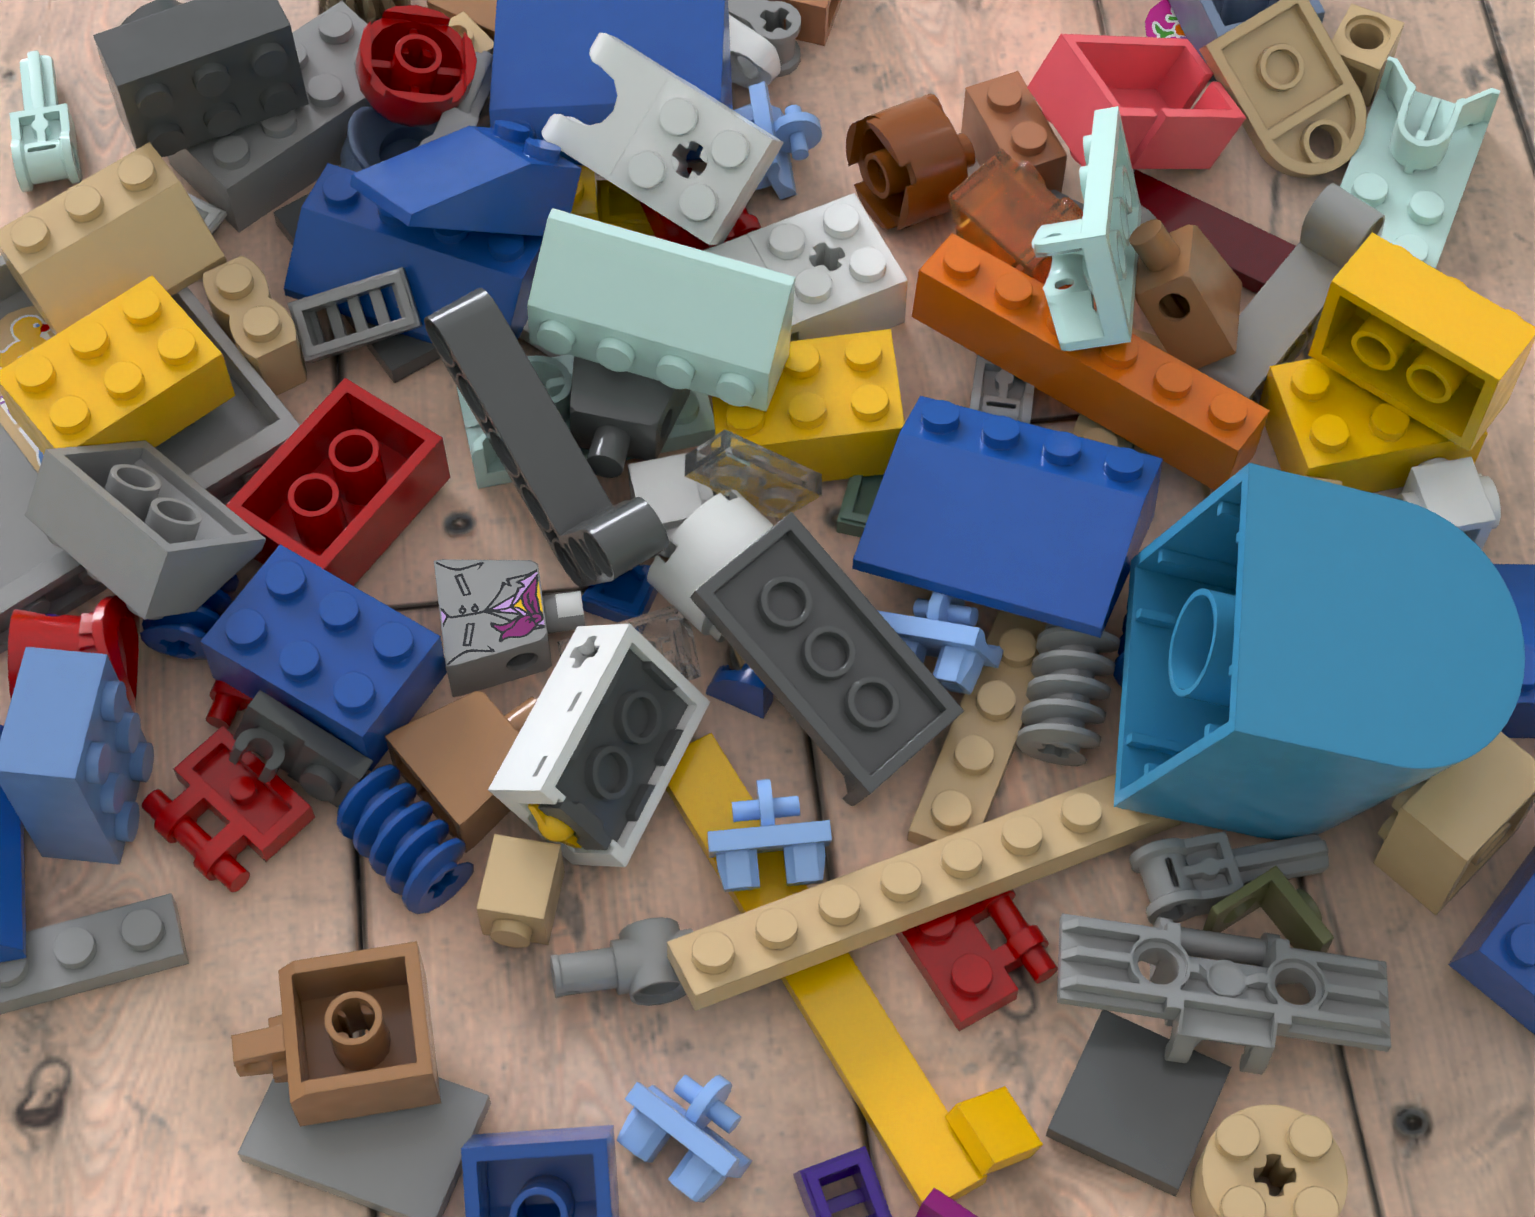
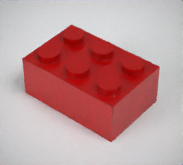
M344 378L226 506L266 538L263 549L253 559L264 564L281 544L354 586L451 478L443 437L347 378Z

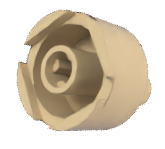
M1264 1104L1251 1106L1222 1120L1203 1150L1191 1178L1190 1198L1195 1217H1339L1345 1204L1348 1190L1347 1167L1342 1152L1333 1138L1330 1127L1321 1118L1307 1115L1297 1109L1282 1105ZM1259 1176L1269 1178L1272 1186L1280 1188L1281 1191L1277 1197L1269 1195L1267 1184L1256 1182Z

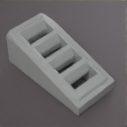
M403 267L287 303L306 362L315 363L422 327L408 277ZM390 286L393 288L402 317L394 321H390L381 289ZM367 294L370 295L379 324L372 328L368 327L359 298ZM348 302L357 331L350 335L346 333L338 304ZM324 309L327 311L335 337L334 340L327 342L325 341L317 316V312Z

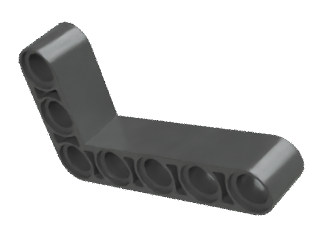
M479 287L424 318L425 328L433 346L561 566L577 586L586 587L613 581L668 548L669 539L666 530L656 512L643 498L636 497L612 505L502 312L486 290Z

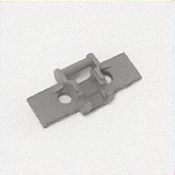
M1064 913L1060 917L1057 1003L1165 1019V1025L1172 1026L1170 1040L1165 1047L1164 1057L1166 1061L1187 1063L1193 1049L1202 1040L1245 1046L1244 1053L1240 1059V1071L1262 1075L1275 1049L1276 1035L1388 1052L1391 1048L1387 963L1385 961L1291 948L1288 939H1281L1280 935L1263 933L1261 939L1185 928L1181 927V923H1174L1173 919L1157 917L1153 927ZM1139 961L1150 964V981L1141 974L1138 967ZM1301 983L1309 993L1310 1002L1303 1005H1295L1285 1001L1276 990L1277 985Z

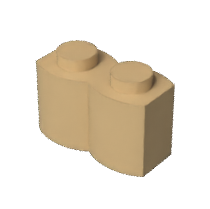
M241 255L204 272L203 286L214 320L277 396L306 382L307 371L294 322L288 311L271 298L267 280L261 269L253 261Z

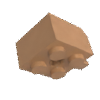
M417 941L290 962L278 970L282 1014L268 1018L269 1027L231 1035L233 1063L237 1074L240 1077L273 1074L275 1083L288 1082L290 1104L300 1127L441 1104L426 972ZM365 1030V1035L358 1038L353 1037L354 1032Z

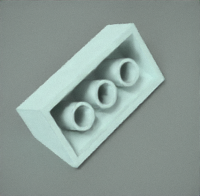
M552 208L547 218L527 304L529 343L541 346L553 354H568L600 363L612 371H627L655 379L671 388L689 389L714 396L733 406H748L767 411L789 356L796 277Z

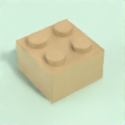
M1500 732L1493 741L1475 755L1399 793L1391 805L1395 811L1384 822L1377 833L1384 839V842L1373 863L1433 914L1437 915L1521 826L1535 803V758Z

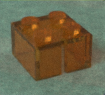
M1002 148L948 194L953 221L957 224L955 227L957 236L1014 268L1020 264L1024 267L1021 270L1023 273L1043 284L1046 283L1051 270L1052 256L1036 258L1031 242L1041 225L1082 219L1083 211L1074 201L1068 197L1059 199L1046 188L1044 179L1034 166L1025 160L1018 163ZM1064 285L1059 287L1058 289H1066L1071 287L1072 285Z

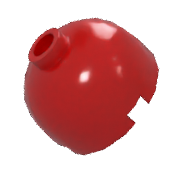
M419 5L394 6L385 10L381 19L374 21L372 24L370 21L363 29L356 57L355 72L360 91L375 112L393 123L408 127H418L434 124L440 120L443 112L454 107L458 108L469 93L477 64L472 40L465 31L462 38L456 30L448 26L450 22L449 17L440 11Z

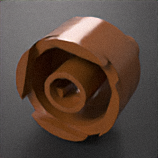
M930 93L856 121L849 127L846 137L848 166L858 163L863 179L862 182L854 184L856 192L868 214L880 227L886 230L897 227V230L908 228L965 204L968 191L967 168L975 164V151L970 139L964 133H956L952 123L944 113L939 99L934 94Z

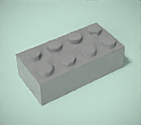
M340 1L292 32L308 105L291 110L287 114L275 116L241 128L229 135L219 136L180 150L168 156L170 165L205 200L226 211L227 216L225 219L238 232H241L317 181L327 163L339 166L341 164V149L347 137V126L351 115L359 108L372 107L360 91L355 72L358 48L363 29L367 23L343 1Z

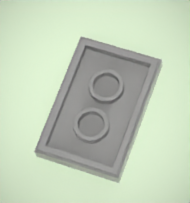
M438 1077L441 1104L300 1127L290 1104L288 1082L275 1083L273 1079L238 1151V1155L246 1163L393 1217H442L462 1172L461 1148L473 1134L479 1133L491 1101L487 1094Z

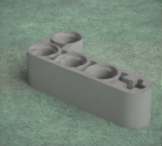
M1335 183L1328 185L1309 209L1302 225L1298 245L1239 315L1236 353L1197 370L1259 404L1269 367L1294 362L1313 339L1331 281L1372 232L1380 237L1382 236L1385 215Z

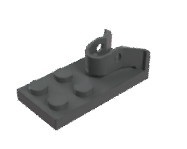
M792 512L701 585L690 597L842 773L848 793L842 799L850 806L856 805L870 795L964 712L954 698Z

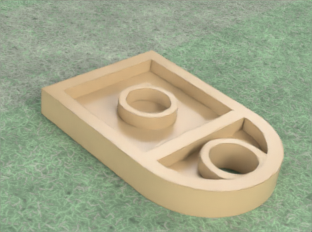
M1279 0L1199 49L1207 65L1214 73L1217 82L1222 84L1245 115L1246 119L1242 125L1256 150L1277 171L1298 178L1320 176L1345 164L1359 148L1364 137L1367 120L1363 96L1309 0ZM1315 128L1326 130L1333 138L1334 150L1328 159L1317 157L1310 149L1309 138Z

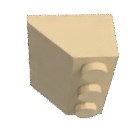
M150 142L0 228V253L16 282L55 335L151 275L173 296L203 278L204 272L227 262L219 245L180 180Z

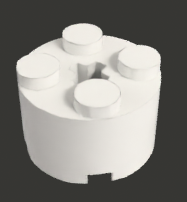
M731 490L729 500L722 493H719L696 509L670 536L669 540L676 546V550L667 562L658 555L655 557L649 568L647 581L703 635H711L718 643L723 642L726 639L690 597L695 590L774 525L738 491Z

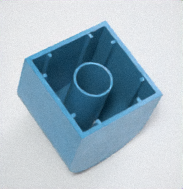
M1248 463L1131 559L1114 807L1260 838L1283 840L1309 834H1321L1475 755L1493 741L1508 723L1518 702L1524 679L1525 648L1522 626L1516 606L1503 578L1487 555L1470 537L1450 521L1426 508L1403 500Z

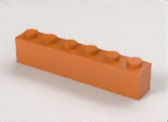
M954 233L950 234L919 269L912 310L913 318L1024 382L1035 386L1038 390L1148 453L1163 458V461L1209 488L1213 490L1218 489L1246 466L1255 455L1270 410L1134 334L1131 336V342L1075 351H1062L1043 287L1045 284Z

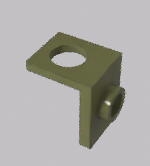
M1277 866L1269 869L1213 905L1203 928L1205 931L1221 933L1261 907L1285 938L1289 940L1293 948L1327 953L1334 939L1331 932L1323 924L1321 912L1313 898L1303 889H1295Z

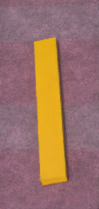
M709 733L689 743L666 791L720 878L716 857L709 858L707 831L760 827V821L733 822L732 802L753 799L713 734ZM783 851L757 853L760 879L759 889L728 893L742 914L809 888L807 885L787 886ZM845 953L780 978L919 1208L933 1188H936L955 1201L985 1184L988 1175H981L945 1118L948 1111L850 954Z

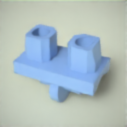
M765 81L748 86L751 103L734 111L784 142L756 190L772 186L780 200L797 195L790 153L795 160H804L808 157V150L814 148L822 138L820 120L813 114L802 112L801 107L798 105L786 107L784 115L780 108L771 105L769 90Z
M933 592L930 600L918 598L913 606L914 616L877 610L922 663H924L925 656L938 658L933 675L946 690L971 695L983 666L999 668L1004 650L1000 646L986 643L984 631L979 627H973L978 621V609L965 606V601L962 599Z
M770 779L756 780L757 800L732 802L733 822L759 820L760 827L707 831L709 858L716 857L717 870L724 892L759 889L760 879L757 853L783 851L787 886L817 884L823 881L826 858L825 847L829 846L832 841L830 820L775 825V818L800 816L799 796L773 798Z
M684 1075L675 1086L674 1092L690 1104L688 1110L655 1085L647 1088L642 1083L636 1082L626 1096L625 1100L634 1108L627 1116L616 1140L635 1156L649 1163L654 1161L671 1136L689 1149L668 1180L693 1201L705 1202L723 1184L727 1177L741 1178L752 1163L751 1159L707 1126L713 1121L730 1134L741 1120L739 1114L724 1104L731 1092L732 1084L723 1076H715L702 1087L688 1075Z

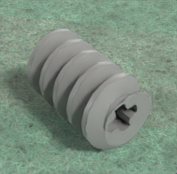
M1047 624L1045 630L1038 634L1036 648L1040 654L1033 658L1031 672L1035 678L1028 683L1026 692L1030 703L1023 707L1021 720L1025 727L1018 731L1016 745L1021 752L1048 763L1080 766L1087 761L1085 756L1079 753L1080 748L1093 749L1100 746L1101 736L1084 727L1085 724H1100L1105 721L1106 712L1089 702L1090 700L1108 699L1110 696L1111 688L1107 684L1094 679V677L1114 674L1116 664L1111 659L1099 655V653H1111L1119 649L1121 640L1116 635L1103 631L1101 638L1052 624Z

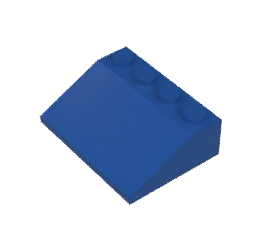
M497 0L489 104L490 128H493L494 121L496 120L510 121L529 128L530 138L546 141L541 131L553 114L574 117L587 125L603 122L614 110L617 92L614 80L599 65L594 63L589 55L590 48L599 33H607L620 39L733 110L728 0ZM699 145L696 151L690 150L686 156V162H704L700 158L703 147ZM560 152V156L579 167L584 166L566 153Z
M920 396L898 435L855 552L852 569L1101 638L1130 572L1131 559L1138 554L1154 518L1163 458L1140 453L1131 448L1117 447L1078 437L1069 432L1055 431L1020 422L1007 416H997L962 407L949 401Z

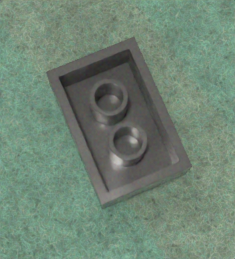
M192 0L93 35L118 114L135 150L150 142L161 157L171 156L180 150L219 136L229 135L241 128L275 116L287 114L291 110L309 104L291 25L278 0Z

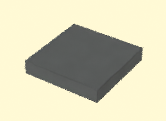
M1102 1010L1050 1122L1046 1136L1176 1197L1231 1067L1193 1050L1187 1063L1166 1061L1164 1057L1165 1047L1170 1039L1107 1010Z

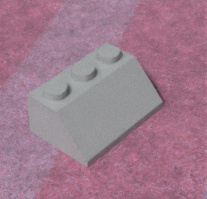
M146 440L46 449L25 513V517L43 531L52 544L65 550L86 569L87 574L91 578L103 583L126 603L127 608L133 614L142 617L144 620H158L164 616L195 612L263 549L266 541L265 537Z

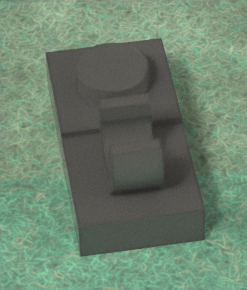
M261 690L250 702L233 737L236 741L229 755V761L236 765L244 753L254 751L267 761L259 780L264 783L271 781L276 776L279 768L288 773V777L300 783L310 796L321 801H328L336 807H339L349 790L364 779L373 763L371 759Z

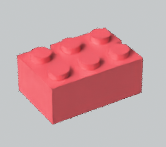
M1060 34L1027 87L1042 108L1044 117L1053 124L1069 147L1071 156L1081 166H1086L1083 137L1092 134L1094 110L1119 107L1132 169H1210L1246 119L1243 112L1220 82H1211L1194 108L1190 109L1214 73L1188 39Z

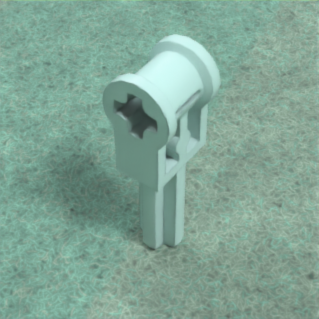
M38 50L30 51L27 53L28 58L20 61L24 110L9 113L12 159L22 192L32 191L35 184L69 179L72 184L82 181L75 125L68 104H58L54 61L48 55H40Z

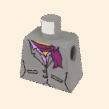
M455 559L434 561L445 664L453 697L466 695L474 691L546 671L552 666L548 633L576 630L577 626H585L581 591L542 595L539 568L536 562L531 560Z

